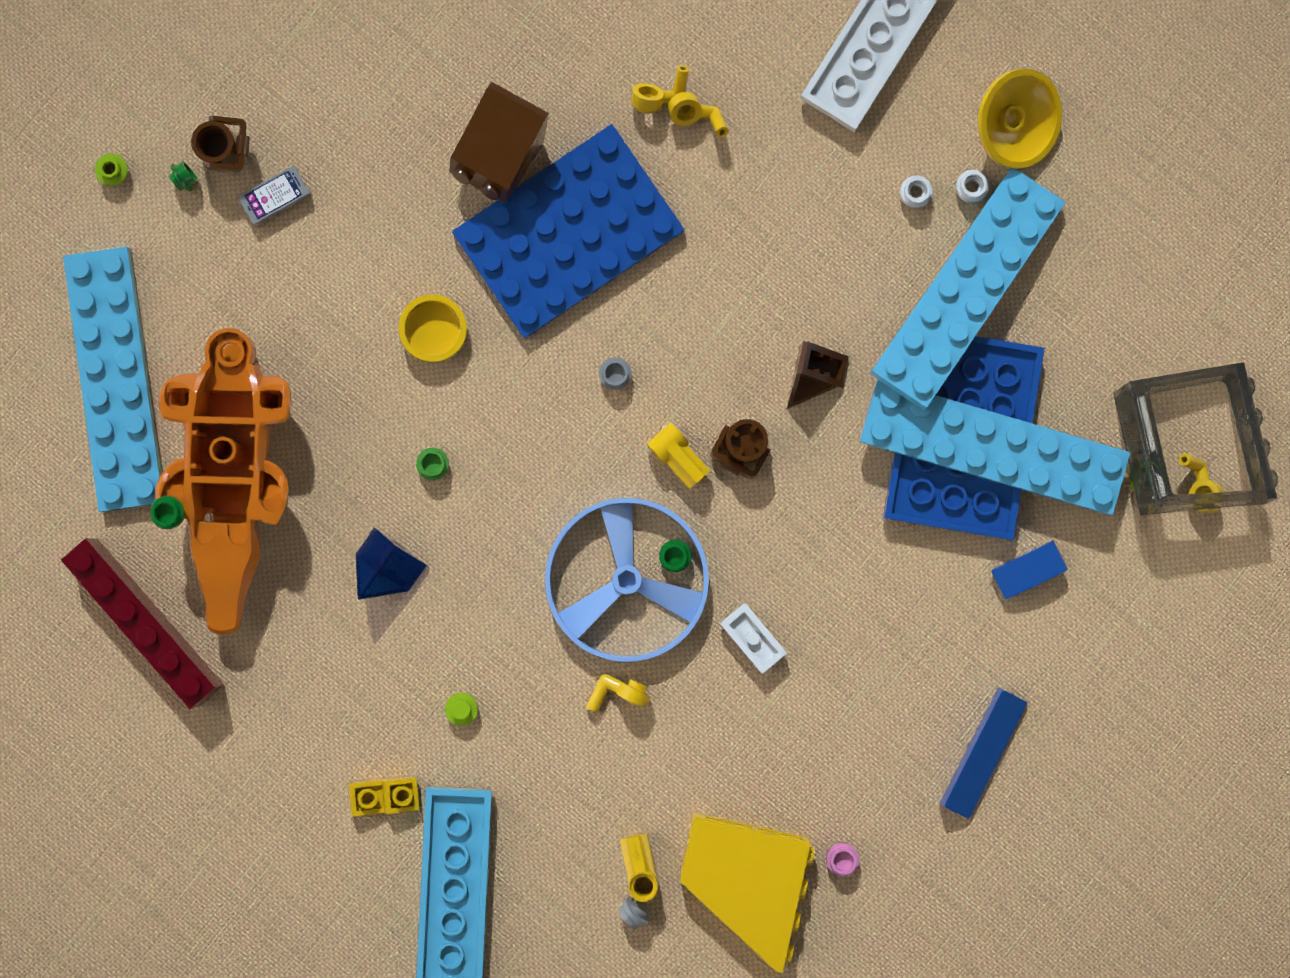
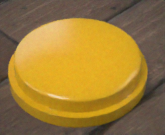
M428 294L412 300L404 308L399 319L398 332L402 345L410 355L424 362L437 363L453 357L461 349L467 335V324L462 310L454 301L442 295Z

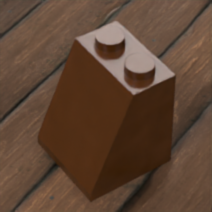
M491 81L450 157L449 173L460 183L465 185L471 184L480 189L489 199L500 200L506 204L544 144L549 113Z

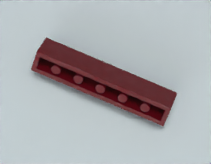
M85 538L61 559L62 563L189 709L201 706L224 686L223 682L98 539Z

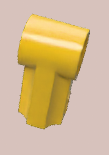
M671 422L646 443L656 457L664 465L667 464L689 490L710 472L709 468L688 446L689 442Z
M639 833L620 838L630 895L640 902L652 900L658 891L659 879L655 870L648 833ZM639 877H647L652 881L653 889L648 893H641L635 887V880Z

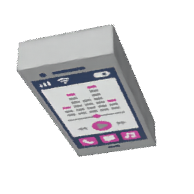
M293 165L238 196V199L252 224L256 227L312 195L297 168Z

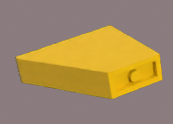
M693 812L680 872V882L776 972L783 973L785 964L790 965L794 945L789 944L792 931L797 932L799 928L801 912H796L799 899L804 900L808 880L803 879L806 866H812L815 848L810 847L811 842L808 837Z

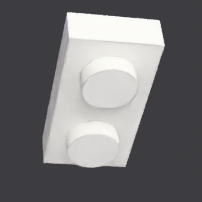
M745 602L720 623L761 674L787 654Z

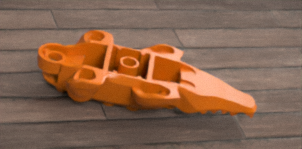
M234 328L220 329L209 337L205 345L206 362L202 364L199 374H182L169 378L161 388L159 395L161 417L172 422L183 423L184 458L172 462L161 474L156 484V500L163 496H173L179 499L184 506V519L187 520L190 528V544L198 584L206 601V625L211 632L221 635L235 633L241 626L244 601L261 553L257 521L261 519L263 523L270 522L272 525H277L285 509L289 492L284 472L276 464L268 461L270 425L286 422L289 417L291 407L290 387L286 380L277 376H263L256 358V348L253 341L248 335ZM207 513L213 514L212 522L205 520Z

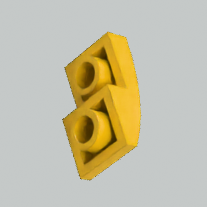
M417 777L348 783L350 816L352 817L419 810Z

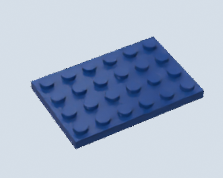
M610 124L518 186L506 204L497 200L454 229L452 233L523 338L526 339L682 234L685 229L614 125Z
M975 336L936 393V396L1033 423L1045 348ZM893 453L883 519L1013 540L1021 490Z

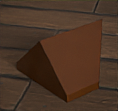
M803 341L798 350L787 409L837 387L842 388L849 356L808 341Z

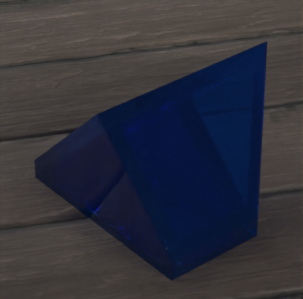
M374 527L355 554L357 598L361 600L408 592L428 565Z

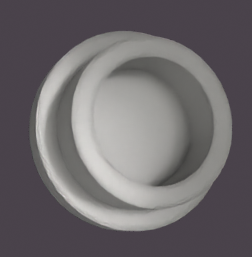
M609 358L600 367V381L608 389L620 390L630 382L631 368L621 358Z
M627 897L623 900V906L619 908V913L628 926L637 929L639 926L644 927L649 923V909L644 902L637 901L632 897Z

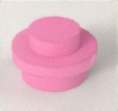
M838 843L828 850L826 863L833 874L842 877L849 876L856 871L859 865V855L850 844Z

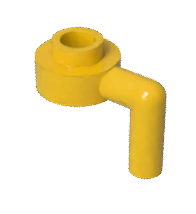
M685 65L677 66L673 90H662L660 87L650 83L636 84L632 88L631 104L639 112L645 114L660 110L662 104H668L676 94L685 92L690 71L689 67Z
M691 92L678 93L669 101L668 112L674 124L689 126L698 121L699 118L710 119L718 137L723 138L728 135V127L718 107L700 105L697 96Z
M1187 453L1181 454L1178 458L1179 464L1194 470L1196 482L1191 486L1188 494L1190 505L1203 513L1216 512L1224 503V489L1220 484L1209 479L1205 461ZM1212 492V499L1207 503V495Z
M603 674L586 708L597 713L608 690L615 692L623 699L642 708H646L651 696L646 693L647 686L633 679H630L627 684L608 674Z

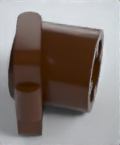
M209 116V121L200 124L195 129L191 138L192 149L195 155L206 164V169L236 173L243 170L244 157H249L250 137L246 136V122L240 118ZM224 124L240 126L239 135L236 136Z
M751 419L739 420L731 427L725 425L710 452V456L713 460L722 464V468L737 476L740 474L747 479H754L771 450L767 447L768 434L764 426L758 421ZM724 436L725 449L729 456H724L717 452ZM760 458L754 471L744 467V464H742L753 462Z

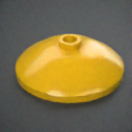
M1014 69L998 77L986 91L978 113V133L984 150L996 163L1009 168H1026L1042 160L1054 146L1062 124V104L1055 85L1046 75L1032 69Z

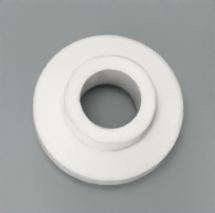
M977 170L964 172L956 182L958 196L968 203L979 202L986 196L989 189L986 176ZM968 182L975 183L977 191H968L966 184Z
M911 176L900 187L901 200L908 207H924L932 198V186L922 176ZM918 188L921 191V197L914 198L910 194V189Z

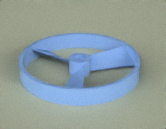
M617 498L603 501L576 515L556 538L547 560L545 572L548 603L562 631L585 651L607 660L621 662L650 659L669 651L679 644L699 620L706 603L709 586L706 557L692 529L669 509L657 503L637 498ZM632 504L648 506L665 513L680 524L688 533L698 551L702 564V592L641 577L639 570L633 566ZM601 508L617 565V570L612 577L613 581L565 610L558 612L551 585L552 566L557 549L568 531L579 520ZM638 592L690 622L683 632L667 645L640 655L624 656L609 654L597 650L579 639L622 593L632 594Z

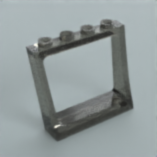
M1244 362L1133 380L1113 392L1125 449L1131 452L1128 462L1140 516L1263 505L1277 499L1275 487L1278 484V475L1269 466L1267 456L1270 453V443L1266 438L1262 437L1260 425L1263 415L1262 411L1254 405L1252 395L1255 391V382L1251 377L1247 376ZM1222 381L1227 386L1252 490L1176 495L1171 490L1150 394Z

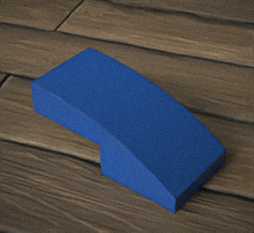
M1052 540L993 568L991 572L1006 600L1068 570V567L1055 541Z

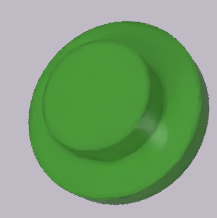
M427 448L418 455L416 467L422 477L428 480H437L447 473L449 460L442 450Z

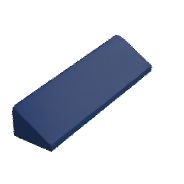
M997 688L939 803L940 805L963 817L970 818L1028 702L1001 688Z

